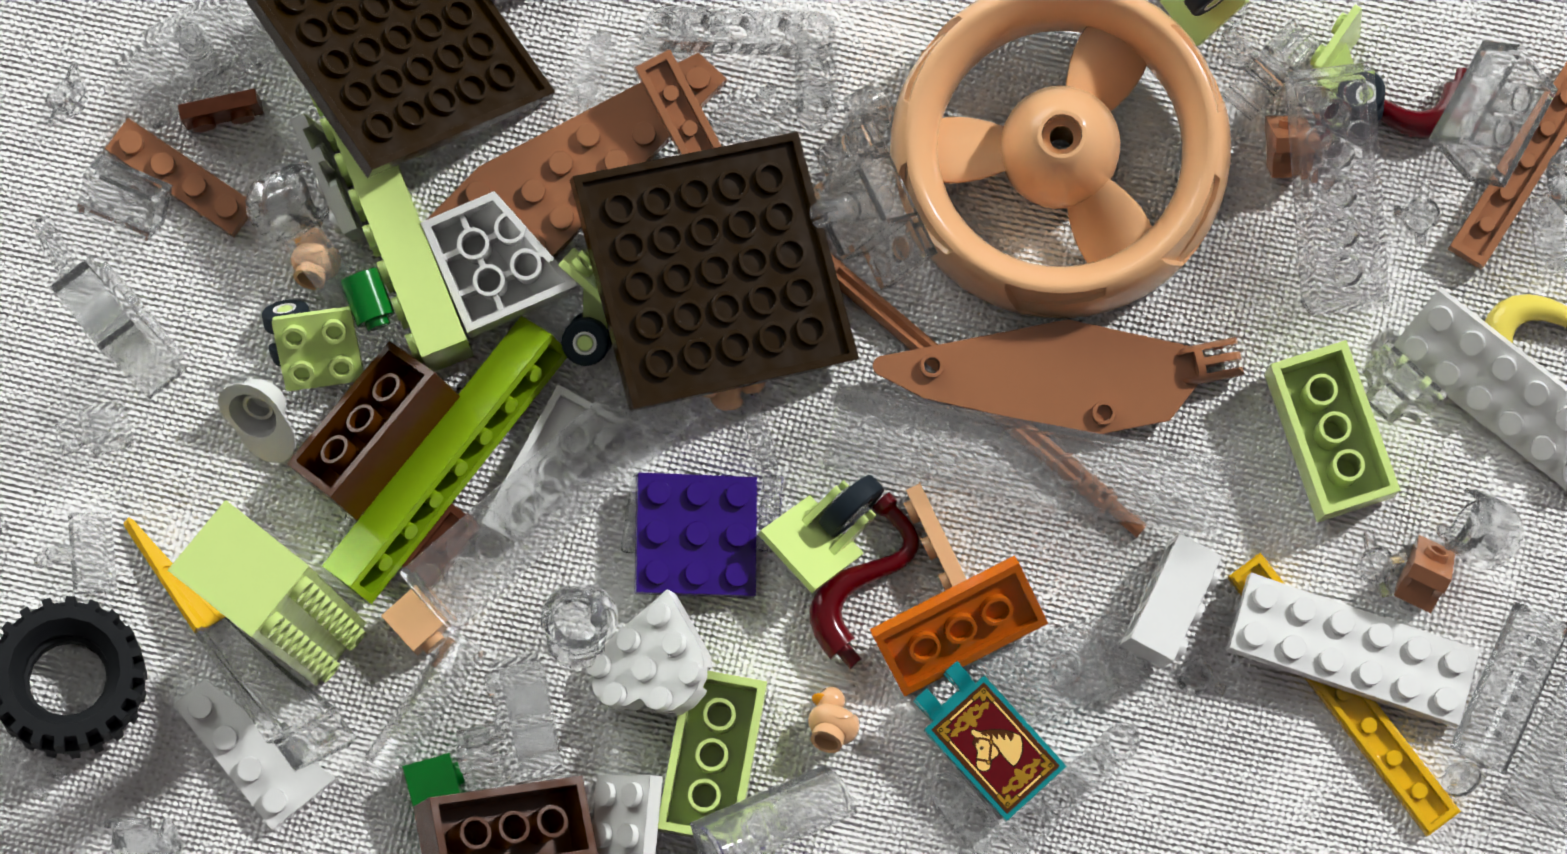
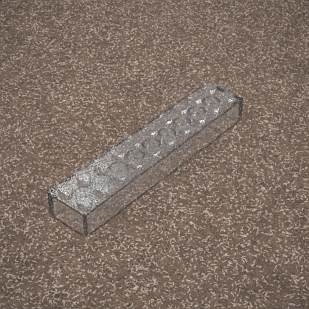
M838 385L823 465L829 468L870 474L872 476L914 484L920 483L930 487L1221 541L1224 536L1238 459Z

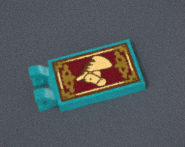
M956 661L943 674L958 690L941 705L926 688L913 702L932 722L923 731L1006 822L1067 766L985 675L975 683L961 664Z

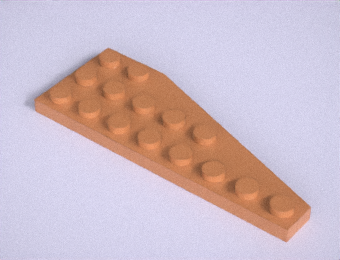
M699 52L678 63L701 108L727 83V78ZM640 82L479 166L427 219L495 191L555 259L582 231L569 180L576 175L651 161L671 138Z

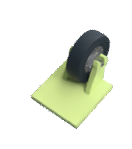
M870 474L864 476L852 486H849L843 480L839 486L836 485L819 503L809 495L758 533V536L805 587L813 593L864 554L853 541L876 518L877 515L870 508L881 497L884 488ZM849 527H851L844 535L842 534Z

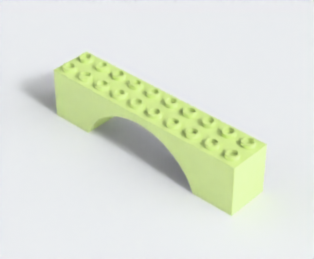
M227 500L222 503L168 569L171 574L246 634L315 686L321 680L326 683L331 679L340 667V663L337 661L346 649L350 651L355 649L366 634L363 628L367 622L309 565Z

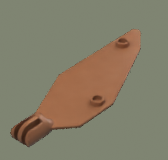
M1069 319L877 357L872 365L873 371L877 375L923 399L1088 436L1170 421L1197 385L1245 375L1243 367L1207 373L1206 368L1242 360L1239 351L1204 357L1203 355L1204 352L1238 345L1237 337L1188 346ZM927 360L937 362L939 368L936 373H929L925 370L924 363Z

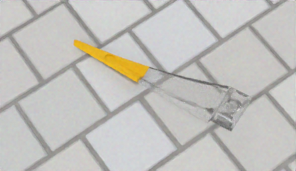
M129 517L123 523L125 529L267 744L274 743L294 771L349 747L356 740V735L332 704L296 678L228 618L171 574L168 569L173 563L133 519Z

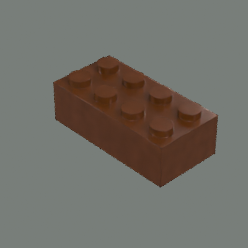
M389 341L286 464L312 487L354 519L358 520L460 396L434 371Z
M582 775L429 797L413 807L422 854H598Z

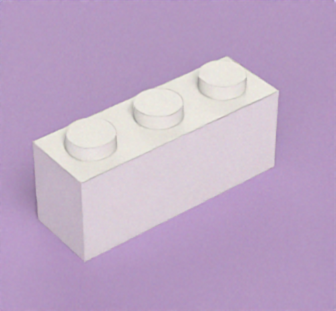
M1181 533L1170 540L1119 646L1160 668L1165 667L1174 660L1178 662L1189 644V640L1185 639V635L1190 625L1194 627L1204 612L1205 605L1201 604L1205 592L1206 590L1211 592L1220 578L1221 571L1217 567L1222 556Z

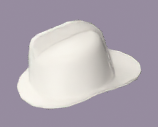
M252 375L244 383L227 385L220 392L218 404L221 413L232 425L245 446L255 456L267 462L280 463L285 462L293 455L296 448V437L291 424L284 415L286 410L285 396L277 386L264 379H259L256 375Z

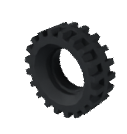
M66 596L65 602L53 603L51 598L41 600L42 607L30 611L28 606L19 611L21 614L20 619L13 625L7 621L1 628L4 634L0 639V720L11 737L19 739L24 747L32 752L34 749L44 751L46 756L56 758L57 754H69L71 759L81 758L80 752L94 749L96 754L104 750L103 744L114 738L116 741H119L124 736L122 730L129 722L134 724L139 717L137 710L140 703L145 702V680L148 679L141 648L130 626H126L121 621L119 614L111 609L110 612L102 609L99 602L90 599L88 604L77 602L75 596ZM74 644L87 647L99 656L106 672L103 693L94 705L77 714L60 715L51 713L37 704L31 694L30 677L33 667L40 657L56 646Z

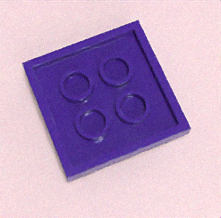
M638 472L636 475L634 594L661 595L668 589L677 596L754 598L756 596L757 477Z

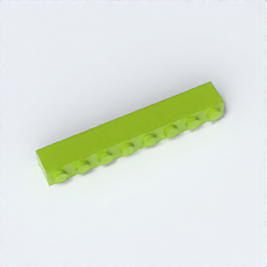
M521 315L458 394L460 396L459 399L366 509L323 563L322 567L364 600L372 604L567 359L563 352L562 344L551 333Z

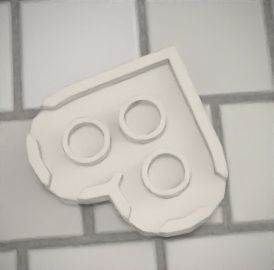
M668 589L613 635L598 653L590 657L587 663V671L591 675L594 694L602 704L616 710L629 709L631 711H636L646 705L660 714L675 713L677 715H682L693 709L705 696L707 690L703 686L707 679L708 668H713L709 652L678 596Z

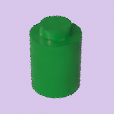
M378 268L366 269L341 280L340 283L358 328L366 327L368 332H372L390 324L389 317L393 316L395 311Z

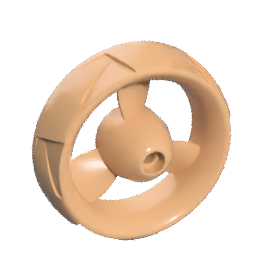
M976 0L952 17L940 29L936 37L926 47L911 68L901 88L894 111L890 155L893 181L904 218L924 252L946 276L972 295L996 307L1022 315L1066 319L1092 316L1128 305L1164 284L1185 265L1206 237L1220 209L1227 187L1231 164V134L1225 102L1205 58L1183 28L1149 1ZM1073 31L1081 33L1070 59L1066 85L1050 86L1029 94L1013 108L1004 126L969 117L943 118L952 94L961 80L981 59L995 49L1010 41L1040 32ZM1146 66L1162 84L1172 102L1177 115L1182 142V162L1175 192L1168 206L1153 226L1143 209L1132 196L1111 180L1120 154V134L1111 111L1135 88ZM1061 139L1068 142L1070 146L1066 149H1057L1051 143ZM1005 172L1014 189L1030 202L1050 209H1067L1074 239L1087 264L1064 267L1045 266L1016 259L999 251L978 236L967 225L955 209L944 183H966Z

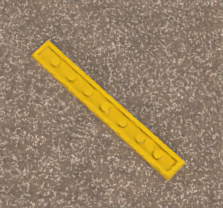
M1261 552L1227 577L1241 596L1246 578L1250 573L1284 583ZM1305 678L1426 837L1461 812L1376 701Z

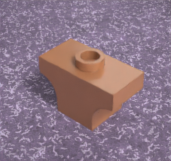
M1265 116L1266 167L1271 177H1312L1313 154L1316 152V135L1305 116Z
M1418 535L1409 558L1396 582L1394 596L1431 613L1443 593L1445 594L1452 581L1456 552Z

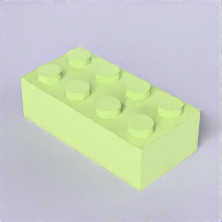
M1347 340L1269 365L1264 376L1317 523L1392 499L1401 491Z
M707 671V679L703 686L707 690L705 696L693 709L682 715H677L659 811L658 832L738 846L768 686L767 681Z

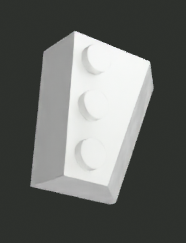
M495 191L420 222L464 327L471 337L517 319L521 315L524 316L545 307L578 287V284L558 266L559 263Z

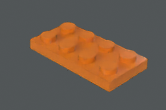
M1014 555L871 628L870 631L905 697L943 678L945 671L956 661L964 667L1047 625L1048 621Z

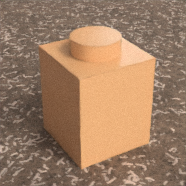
M412 589L381 615L417 656L423 651L426 654L431 653L445 639L442 634L447 630L446 626Z

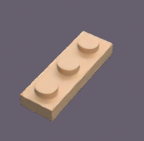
M919 483L907 489L906 492L910 500L903 504L913 525L920 521L927 536L921 538V542L930 560L938 557L945 571L938 574V577L946 591L967 579L921 484Z

